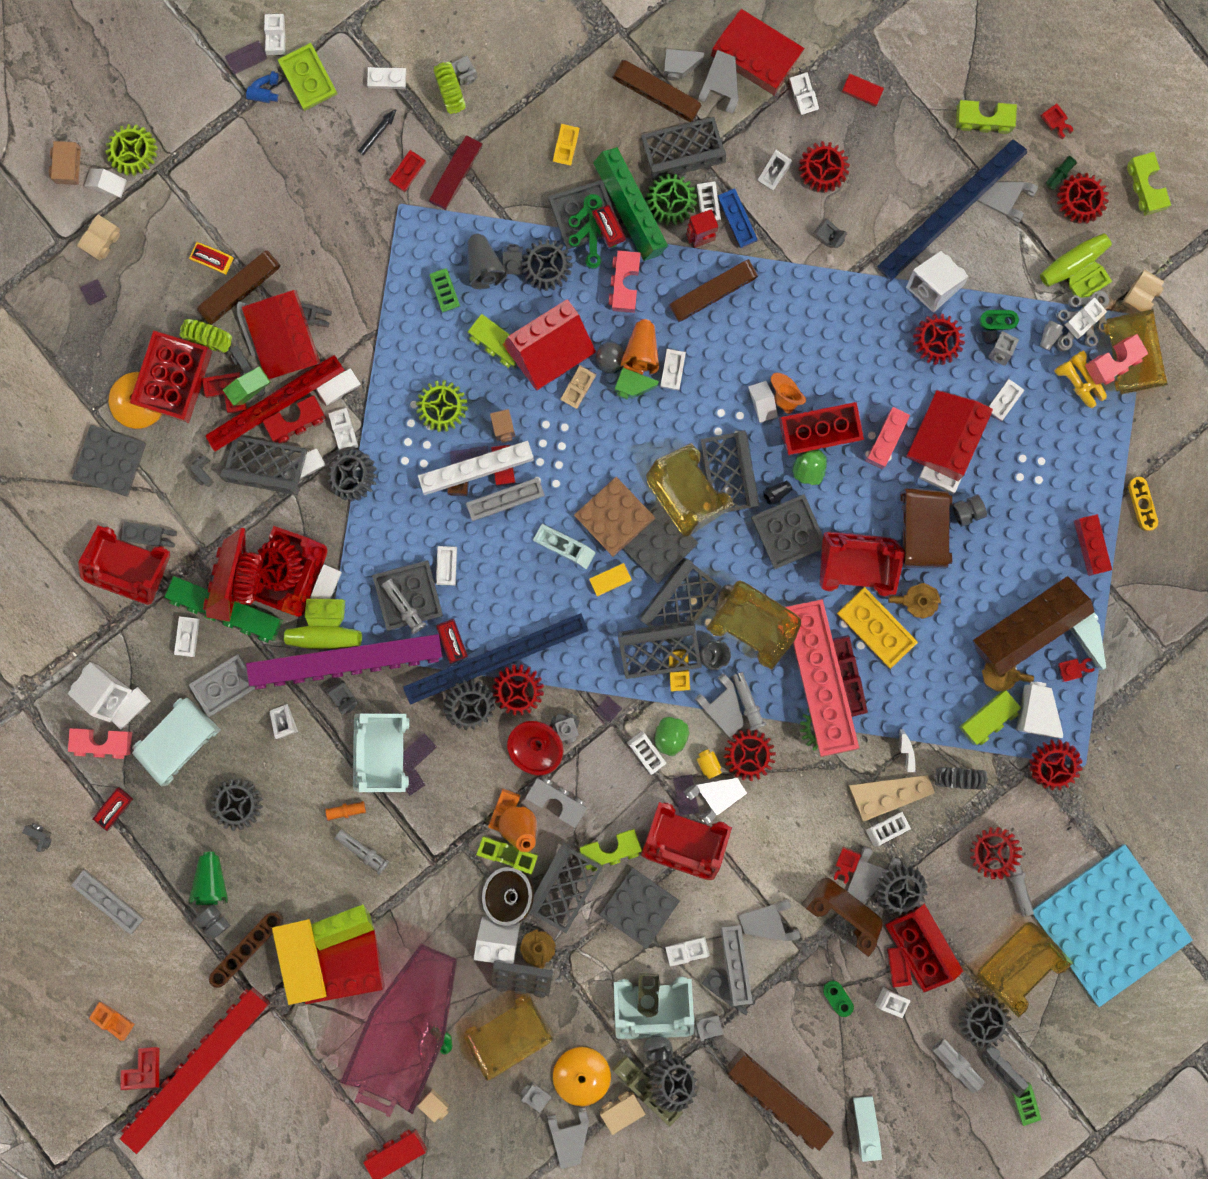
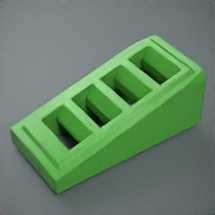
M447 268L429 274L442 313L460 307ZM446 276V279L435 282L436 279ZM449 284L448 287L438 290L439 286ZM451 291L452 293L444 297L440 296L441 294ZM454 298V302L443 304L444 301Z
M1027 1082L1029 1086L1025 1090V1092H1028V1095L1017 1097L1012 1092L1023 1126L1042 1120L1032 1086L1029 1082ZM1030 1099L1031 1102L1021 1105V1101ZM1029 1106H1032V1107H1033V1109H1030V1110H1027V1111H1024V1112H1023V1108H1026V1107H1029ZM1035 1113L1034 1117L1025 1119V1115Z

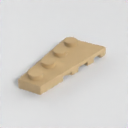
M928 775L848 785L862 821L869 820L935 793Z

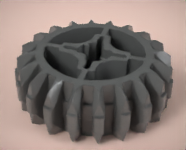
M546 239V244H542V241L538 240L539 246L532 243L533 250L527 248L526 252L529 255L522 256L525 260L521 264L522 267H525L522 273L528 274L525 280L529 281L532 279L531 286L538 283V290L541 289L542 285H544L545 291H548V286L550 285L555 290L556 283L562 287L561 279L567 282L568 278L565 275H571L569 268L573 267V264L569 263L572 257L566 256L569 253L568 249L561 251L563 244H559L556 247V240L552 242V245L549 244V239ZM544 251L553 252L550 253L548 256H542L539 254ZM557 256L563 262L561 271L554 265ZM533 259L540 265L537 274L531 269ZM550 262V268H544L543 263ZM545 274H552L555 276L550 279L541 278Z
M352 449L350 452L346 450L343 451V455L337 454L338 460L333 459L334 465L328 466L331 469V473L327 475L331 479L327 482L332 485L330 487L331 491H334L337 497L343 500L348 499L351 502L361 500V496L368 497L367 491H373L371 485H376L373 479L378 477L377 474H374L377 470L373 466L375 462L370 459L369 455L364 454L360 450ZM356 461L355 464L346 467L349 463ZM355 484H358V486L354 489L348 490L350 487H353Z
M471 679L470 683L463 680L462 685L456 682V688L450 687L451 693H446V699L443 700V711L446 713V719L450 720L452 725L456 724L458 729L463 726L464 730L467 731L469 726L475 730V725L482 728L481 722L488 723L487 717H492V710H495V699L492 697L493 693L491 690H488L487 685L482 686L480 681L475 684L474 680ZM483 698V705L479 710L478 705L481 703L480 700ZM459 700L460 705L458 706V710L455 712V705Z
M938 767L934 778L935 785L938 787L983 790L988 782L987 772L977 769Z
M237 778L235 784L234 779H229V785L224 781L222 782L223 788L220 786L216 787L219 794L212 793L216 800H210V804H215V807L210 808V811L217 812V814L213 815L214 819L221 818L218 821L219 825L225 821V829H228L231 824L232 831L236 830L237 825L239 830H243V823L248 828L251 826L249 820L255 823L257 820L254 815H261L256 809L263 808V805H257V802L263 799L262 797L256 798L255 795L259 794L260 791H252L255 788L254 784L247 787L249 784L248 780H245L242 784L241 778ZM231 789H241L245 791L247 795L243 797H238L235 793H233ZM227 793L228 804L222 809V799ZM233 800L242 801L239 809L237 807L230 808L233 806ZM251 800V809L246 816L244 806ZM233 811L237 816H240L241 820L230 819L225 814Z
M903 864L901 868L899 865H895L893 870L888 867L889 872L887 874L882 872L883 878H878L879 884L875 885L877 890L875 895L878 898V903L882 905L885 911L888 910L890 914L895 912L898 916L902 912L907 914L909 910L913 911L915 907H920L919 902H925L923 896L928 895L925 877L911 865L907 867V865ZM907 879L913 880L915 886H911L907 882ZM888 894H892L896 898L895 901L888 899Z
M979 995V1001L973 997L972 1005L969 1002L965 1003L969 1007L967 1010L961 1008V1011L965 1013V1015H959V1019L964 1020V1022L958 1024L959 1027L964 1028L961 1030V1034L966 1035L965 1039L967 1041L972 1040L971 1044L973 1046L978 1043L979 1048H983L984 1044L986 1047L991 1048L992 1042L997 1047V1040L999 1039L1001 1042H1004L1005 1040L1001 1036L1003 1034L1009 1035L1005 1031L1006 1028H1011V1025L1006 1023L1012 1020L1010 1016H1006L1009 1010L1003 1009L1005 1004L999 1003L997 998L992 1000L989 995H987L986 1000L982 995ZM984 1007L978 1016H972L977 1009ZM991 1007L997 1011L999 1015V1021L992 1019V1012H990ZM985 1019H987V1020H989L991 1023L988 1022V1023H985V1024L983 1025V1024H982L981 1022H979V1021H984ZM970 1022L979 1026V1036L973 1033ZM997 1028L992 1035L986 1037L990 1029Z
M666 1058L664 1061L658 1062V1066L653 1067L655 1072L649 1074L652 1080L648 1082L652 1084V1088L648 1091L653 1092L651 1099L656 1100L655 1105L661 1106L662 1110H667L668 1112H680L682 1109L689 1108L688 1104L693 1103L692 1097L697 1096L694 1090L699 1088L695 1085L698 1079L693 1077L696 1072L691 1070L692 1065L686 1064V1061L678 1058ZM672 1069L677 1071L673 1075H670L668 1072ZM677 1095L678 1098L676 1100L670 1099L671 1096Z

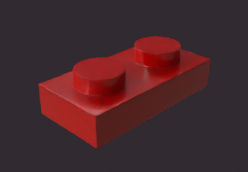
M410 150L390 177L389 182L405 193L426 164V160Z

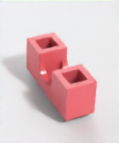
M618 251L617 256H613L612 267L616 268V273L611 275V286L614 287V294L609 296V305H612V311L635 313L637 290L627 289L623 285V280L629 275L638 276L641 253Z
M1138 334L1126 337L1113 346L1117 354L1116 361L1113 360L1110 353H1106L1085 364L1096 385L1111 383L1115 380L1114 376L1129 371V366H1135L1143 361L1142 358L1148 352Z
M895 407L890 409L880 434L865 460L866 462L880 469L886 467L910 417L909 414Z
M70 728L68 752H74V756H86V753H93V757L105 758V754H112V758L124 759V755H130L132 732L108 731L107 741L103 745H99L93 738L94 729Z

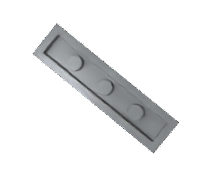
M535 478L467 502L466 505L472 522L539 499L545 495L539 478Z
M83 870L71 885L129 934H133L145 919L86 870Z
M741 925L720 928L732 1007L753 1004Z

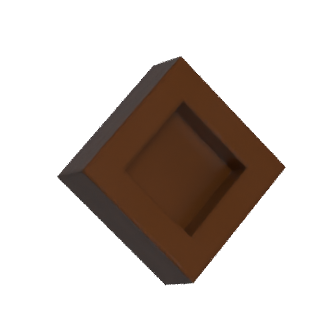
M469 481L449 487L448 495L467 496Z

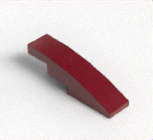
M467 135L465 136L429 199L430 203L444 210L447 209L473 166V161L482 149L483 143Z
M850 636L833 638L851 716L866 714L868 711L861 677L858 673L856 658L853 654Z

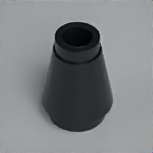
M786 480L766 487V490L763 491V496L769 505L777 504L793 489L790 482Z

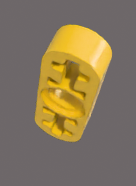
M1135 477L1129 481L1128 489L1136 517L1142 530L1151 531L1158 526V518L1147 481L1143 477ZM1136 481L1142 484L1139 490L1133 486L1136 484ZM1145 492V495L1136 498L1137 494ZM1140 499H1145L1148 502L1146 509L1139 507L1138 502ZM1150 511V513L1147 514L1148 520L1153 521V523L1150 524V528L1149 525L1144 524V521L1147 520L1146 515L1142 516L1141 513Z

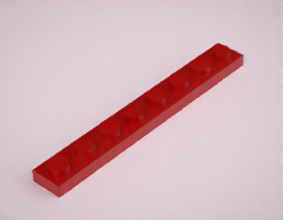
M333 355L211 431L205 437L216 452L262 423L263 420L280 412L345 370L337 357Z

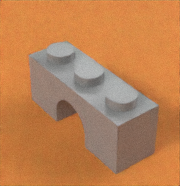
M542 777V779L537 778L526 799L541 808L549 799L559 800L563 806L559 819L576 828L587 809L584 806L586 802L578 797L572 799L567 796L569 794L568 791L561 787L558 789L551 786L553 782L545 777Z

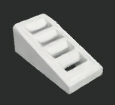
M716 182L696 184L700 213L712 209V211H715L716 215L714 216L716 220H721ZM711 188V192L702 193V189ZM712 196L713 198L712 200L703 201V197ZM706 204H714V207L704 208Z
M643 731L627 742L651 775L667 764ZM644 740L642 744H640L638 747H635L638 743ZM646 746H649V748L646 751L640 754V751L642 749H644ZM652 752L654 753V755H652V756H651L650 758H648L647 760L644 759V758H645L646 756H648L650 753H652ZM656 758H658L659 761L656 762L654 765H652L651 767L648 765Z
M900 812L866 829V832L873 846L876 847L911 828L903 812ZM896 819H898V821H899V823H900V825H901V827H902L901 830L899 829V827H898V825H897V823H896V821H895ZM891 822L895 830V833L892 832L888 823ZM882 826H884V828H885V830H886V832H887V834H888L887 837H886L885 833L883 832V830H882V828H881Z

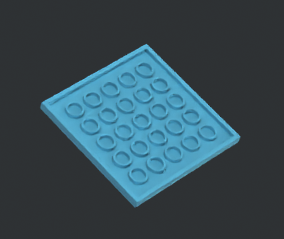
M1122 844L1033 908L1034 914L1032 915L1098 1007L1105 1004L1193 941L1125 844Z

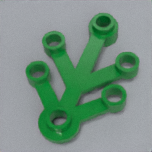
M596 194L588 195L583 202L584 208L575 216H571L568 221L571 228H577L580 221L589 214V222L576 235H571L568 240L571 247H577L580 241L589 233V255H587L585 264L589 269H597L601 263V258L597 254V233L601 236V232L592 216V211L601 208L603 203L602 199ZM590 201H595L597 205L591 206ZM576 219L578 224L572 225L571 220ZM576 238L578 243H571V239ZM595 257L597 262L591 263L590 258Z

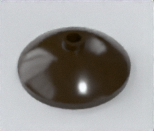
M503 867L494 871L485 882L482 892V904L487 916L496 924L513 926L523 921L529 914L534 901V890L529 877L523 871L513 867Z

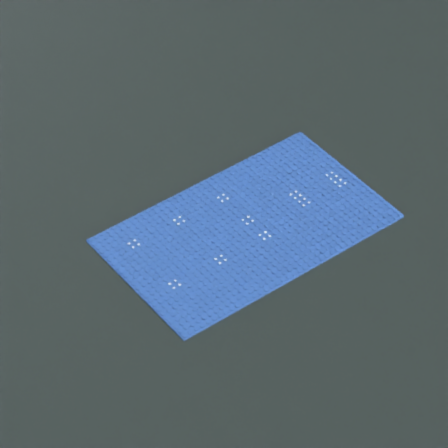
M406 204L398 206L359 447L360 451L369 455L370 459L375 462L373 466L377 470L374 474H377L378 477L373 479L376 485H371L373 491H367L368 497L361 496V500H354L350 503L340 566L342 574L337 584L335 599L345 600L344 620L339 627L361 631L362 643L360 646L437 635L439 633L436 624L454 618L468 657L449 663L441 641L443 658H439L437 663L428 664L427 660L420 661V665H417L445 670L582 613L589 630L588 632L506 666L510 670H512L513 664L516 665L517 669H519L520 664H523V670L530 666V673L536 670L535 678L539 676L542 678L538 683L547 686L703 709L695 700L699 694L703 695L709 703H712L726 690V687L717 679L724 673L734 685L742 715H744L745 708L731 676L737 674L739 679L738 673L743 672L755 705H758L761 709L759 712L762 718L800 724V721L806 722L807 720L802 715L806 714L809 716L810 713L807 712L808 704L785 607L823 599L832 639L846 635L850 636L858 673L861 677L868 713L852 717L855 732L899 739V731L904 729L910 741L1033 759L1032 752L1038 753L1037 746L1044 747L1043 742L1049 745L1052 739L1056 744L1058 739H1060L1062 744L1067 741L1070 746L1074 745L1075 751H1079V758L1082 759V764L1080 765L1082 767L1086 765L1099 670L1090 661L1086 663V668H1094L1093 672L1085 673L1082 671L1083 677L1062 682L1058 663L1077 658L1078 662L1081 663L1083 659L1090 658L1070 629L1016 665V670L1020 671V673L1034 675L1033 682L1046 683V687L1052 688L1063 731V738H1052L1017 731V716L1011 721L1009 719L1003 723L1004 727L997 733L993 731L988 736L989 740L980 746V744L973 745L959 726L1001 692L994 691L984 683L982 670H984L986 662L977 653L973 640L1066 576H1069L1091 599L1095 614L1098 617L1097 622L1100 624L1103 643L1141 363L1129 366V371L1120 376L1117 374L1114 376L1115 380L1107 385L1101 383L1107 395L1104 401H1100L1091 391L1090 394L1096 402V406L1092 409L1073 390L1075 387L1066 376H1057L1054 370L1082 350L1087 355V363L1106 353H1110L1113 360L1116 361L1117 354L1113 348L1114 345L1126 337L1138 334L1142 343L1144 342L1145 316L1106 310L1105 319L1110 327L1108 331L1099 333L1096 329L1098 321L1093 324L1094 335L1098 338V343L1095 346L1088 347L1085 345V332L1078 339L1074 337L1072 340L1073 345L1069 350L1059 351L1054 343L1049 351L1039 346L1045 324H1048L1049 321L1063 326V333L1060 337L1067 335L1069 329L1065 324L1069 320L1065 322L1058 321L1057 313L1061 310H1067L1068 312L1079 311L1083 308L1082 306L1071 308L1068 304L961 288L933 313L906 288L909 280L894 278L891 281L883 276L668 244V247L659 257L643 261L640 255L638 276L629 275L623 280V285L627 289L637 290L635 313L612 311V305H609V296L614 294V287L611 286V275L616 273V268L612 267L613 256H617L618 251L639 253L631 238H626V241L617 244L614 248H608L604 239L597 240V254L601 258V263L597 269H589L585 264L586 257L589 255V243L568 249L569 253L566 256L572 257L569 263L573 264V267L569 268L571 275H565L568 278L567 282L561 279L562 287L556 283L555 290L552 289L551 285L548 286V291H545L544 285L538 290V283L531 286L532 279L526 281L525 277L528 274L523 273L522 275L507 274L505 281L497 286L495 283L489 284L490 288L474 289L469 282L467 244L472 235H484L503 265V248L509 244H517L519 247H523L522 256L529 255L526 252L527 248L533 250L532 243L539 246L538 240H541L542 244H546V239H549V244L551 245L556 240V247L559 244H563L561 251L565 250L566 247L559 228ZM544 251L539 254L542 256H548L550 253L553 252ZM557 256L554 265L561 271L563 262ZM591 257L590 261L591 263H596L597 259ZM533 259L531 269L537 274L540 265ZM750 260L759 275L755 280L681 322L677 321L669 307L670 303L741 262ZM550 262L543 263L544 268H550ZM447 268L460 307L442 313L429 274ZM545 274L541 278L550 279L555 276L552 274ZM446 276L436 279L435 282L446 279ZM449 284L439 286L438 290L448 287ZM451 291L441 294L440 296L444 297L452 293ZM454 298L444 301L443 304L454 302ZM568 299L578 312L596 353L536 391L518 365L515 369L512 367L508 369L499 362L500 358L496 355L494 357L490 356L484 351V346L481 344L477 346L470 341L468 331L479 316L483 314L511 335ZM987 310H1012L1019 317L1018 325L1014 329L997 330V339L1002 331L1019 339L1011 358L1005 366L988 358L995 343L986 344L982 339L981 332L994 330L983 329L979 322L980 316ZM1061 313V318L1065 319V314ZM936 314L939 319L940 315L944 314L945 320L948 316H951V323L955 320L958 321L955 325L956 328L962 326L959 333L965 334L963 338H960L965 341V344L959 345L963 350L962 352H957L959 356L956 359L952 357L953 361L951 363L946 360L945 364L941 365L939 360L937 365H933V359L926 363L928 357L925 356L921 359L920 356L923 353L915 352L919 348V346H913V343L918 341L913 338V335L919 334L915 331V328L921 327L919 322L921 320L926 322L925 318L927 316L932 319V315ZM986 318V322L988 324H991L992 320L990 318ZM1005 318V322L1007 324H1010L1011 320L1009 318ZM642 319H647L655 326L659 370L657 373L650 375L649 371H645L643 375L657 380L659 383L657 388L633 399L628 397L626 400L618 397L617 393L614 392L624 366L615 373H605L596 364V354L600 345L606 342L617 343L625 352L635 324ZM1101 324V329L1105 330V325ZM935 325V327H938L943 332L948 331L943 326ZM929 328L926 329L924 334L925 343L931 340ZM952 336L947 339L948 351L953 346ZM944 337L936 338L933 342H941ZM1089 338V342L1093 344V339ZM1064 339L1063 344L1066 346L1068 345V342ZM935 347L929 349L934 353L943 354ZM667 349L686 352L679 391L660 388ZM579 365L597 375L578 409L560 399ZM1074 366L1082 382L1084 384L1087 383L1081 372L1078 370V368ZM774 373L787 375L795 382L801 393L805 396V404L798 405L790 414H787L776 405L778 418L759 423L748 386L767 381L775 396L776 390L771 383V376ZM1010 379L1024 389V392L1003 421L1000 422L992 415L990 416L954 494L949 493L953 498L952 504L962 500L967 502V498L978 494L986 507L987 517L978 521L973 519L972 523L961 527L954 516L952 507H949V553H952V564H949L946 569L902 568L896 595H892H906L910 587L926 583L937 589L941 603H938L937 612L935 611L931 617L924 619L913 617L907 611L908 608L906 606L888 603L889 596L879 595L874 587H865L918 642L889 669L836 614L864 586L839 584L838 589H834V591L823 590L819 584L822 550L774 570L751 517L805 494L822 535L825 532L889 537L897 540L903 548L902 505L905 503L900 501V492L904 489L945 491L919 479L924 465L906 457L936 390L975 400L989 406L1007 380ZM445 380L446 387L452 382L454 384L453 389L459 386L460 390L458 393L464 392L465 396L461 399H467V403L462 406H466L468 410L461 411L466 417H459L462 422L460 425L456 421L454 422L456 429L449 425L448 432L445 431L444 427H442L441 432H438L437 426H435L434 430H430L431 423L428 426H424L423 423L426 419L419 420V416L423 413L418 414L416 412L418 408H422L416 406V402H422L418 398V394L424 396L425 394L422 392V389L425 388L429 391V383L432 387H436L435 381H438L439 386H442V381ZM440 392L433 394L428 402L437 400ZM446 392V401L457 405L456 398ZM442 399L441 405H437L436 407H439L441 412L443 407H446L447 405L444 404V401ZM857 402L864 440L819 449L827 458L825 477H823L819 485L803 484L796 480L792 469L799 453L788 455L782 438L779 418ZM895 407L909 414L910 417L886 467L880 469L865 460L880 434L890 409ZM426 408L427 414L432 419L437 420V411ZM509 409L516 437H513L510 442L501 443V441L496 439L490 413ZM456 411L447 412L443 421L450 419ZM745 430L748 436L760 507L714 515L701 439ZM727 439L723 446L732 451L736 446V439ZM525 441L529 442L534 461L513 467L515 483L496 486L495 473L469 481L467 496L448 495V488L427 495L423 494L418 475L491 453V447L513 446ZM715 442L706 443L707 451L713 455L719 445ZM721 448L715 457L725 462L730 452ZM734 455L727 462V465L734 470L740 464L739 459ZM713 459L710 463V470L717 473L723 464ZM725 466L719 476L728 481L733 471ZM735 474L730 484L739 489L743 480L742 477ZM615 477L649 511L659 503L699 543L685 558L693 562L695 566L722 587L724 585H734L738 590L742 591V595L738 597L732 617L714 611L717 593L695 621L699 652L706 643L720 641L726 643L730 648L731 658L729 664L721 667L719 670L707 669L703 664L702 668L689 669L690 690L671 691L669 673L630 679L625 678L618 642V632L648 627L637 618L678 565L657 584L623 549L612 557L576 519L574 514ZM717 477L713 483V488L720 492L726 483ZM539 478L544 497L472 522L466 505L467 502ZM786 480L789 481L793 490L777 504L769 505L763 496V491L766 490V487ZM728 485L722 495L731 500L737 490ZM739 492L733 502L738 506L747 505L746 497ZM720 496L716 502L717 510L725 509L729 501ZM1098 514L1112 570L1088 576L1074 520ZM544 524L596 552L588 568L585 569L534 542L533 539L540 526ZM438 546L457 547L456 586L436 585ZM428 560L443 616L424 621L427 625L415 634L411 633L412 630L409 626L387 631L372 575ZM624 563L632 581L597 597L589 579ZM693 569L688 574L689 583L699 581L698 573ZM710 582L702 583L704 594H711L715 589V586ZM699 584L689 585L690 596L701 595ZM686 586L678 587L676 590L677 598L687 597ZM701 597L691 598L692 610L701 607ZM688 599L677 600L679 611L689 610ZM668 601L664 605L665 613L676 612L675 601ZM676 614L666 615V623H677ZM679 614L680 622L690 621V614ZM663 616L655 617L651 624L653 626L664 625ZM693 635L684 636L681 640V643L687 647H690L694 642ZM666 640L661 644L668 650H671L673 647ZM646 642L642 648L652 653L657 645L652 642ZM633 645L624 646L625 652L630 656H633L637 650ZM678 645L675 650L684 648ZM658 648L654 656L662 661L668 653ZM639 651L635 659L643 664L649 656ZM689 652L688 663H697L696 656ZM652 658L646 664V667L651 670L659 666V663ZM668 658V659L666 660V662H665V664H667L668 666H669V658ZM633 661L628 666L629 673L637 672L640 669V666ZM506 666L481 676L500 677L499 671L506 673ZM522 676L510 677L511 679L513 678L516 681H521L524 679V677ZM1016 681L1014 686L1007 690L1019 706L1021 705L1024 685H1030L1029 682ZM1066 755L1064 763L1070 765L1071 759Z

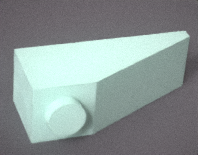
M544 524L540 526L533 539L534 542L585 569L588 568L596 553L586 545Z
M1094 612L1070 630L1087 655L1092 658V662L1097 669L1103 670L1106 668L1100 624L1097 622L1098 617Z
M873 1096L853 1098L859 1157L862 1162L882 1160Z

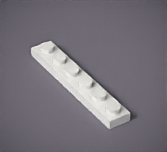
M525 441L418 475L423 494L427 495L534 461L529 442Z

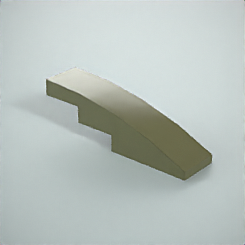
M627 1055L612 1068L628 1087L669 1127L683 1114L682 1111L668 1112L667 1110H662L661 1106L655 1105L656 1100L651 1099L653 1092L648 1091L652 1088V1084L648 1083L651 1079Z

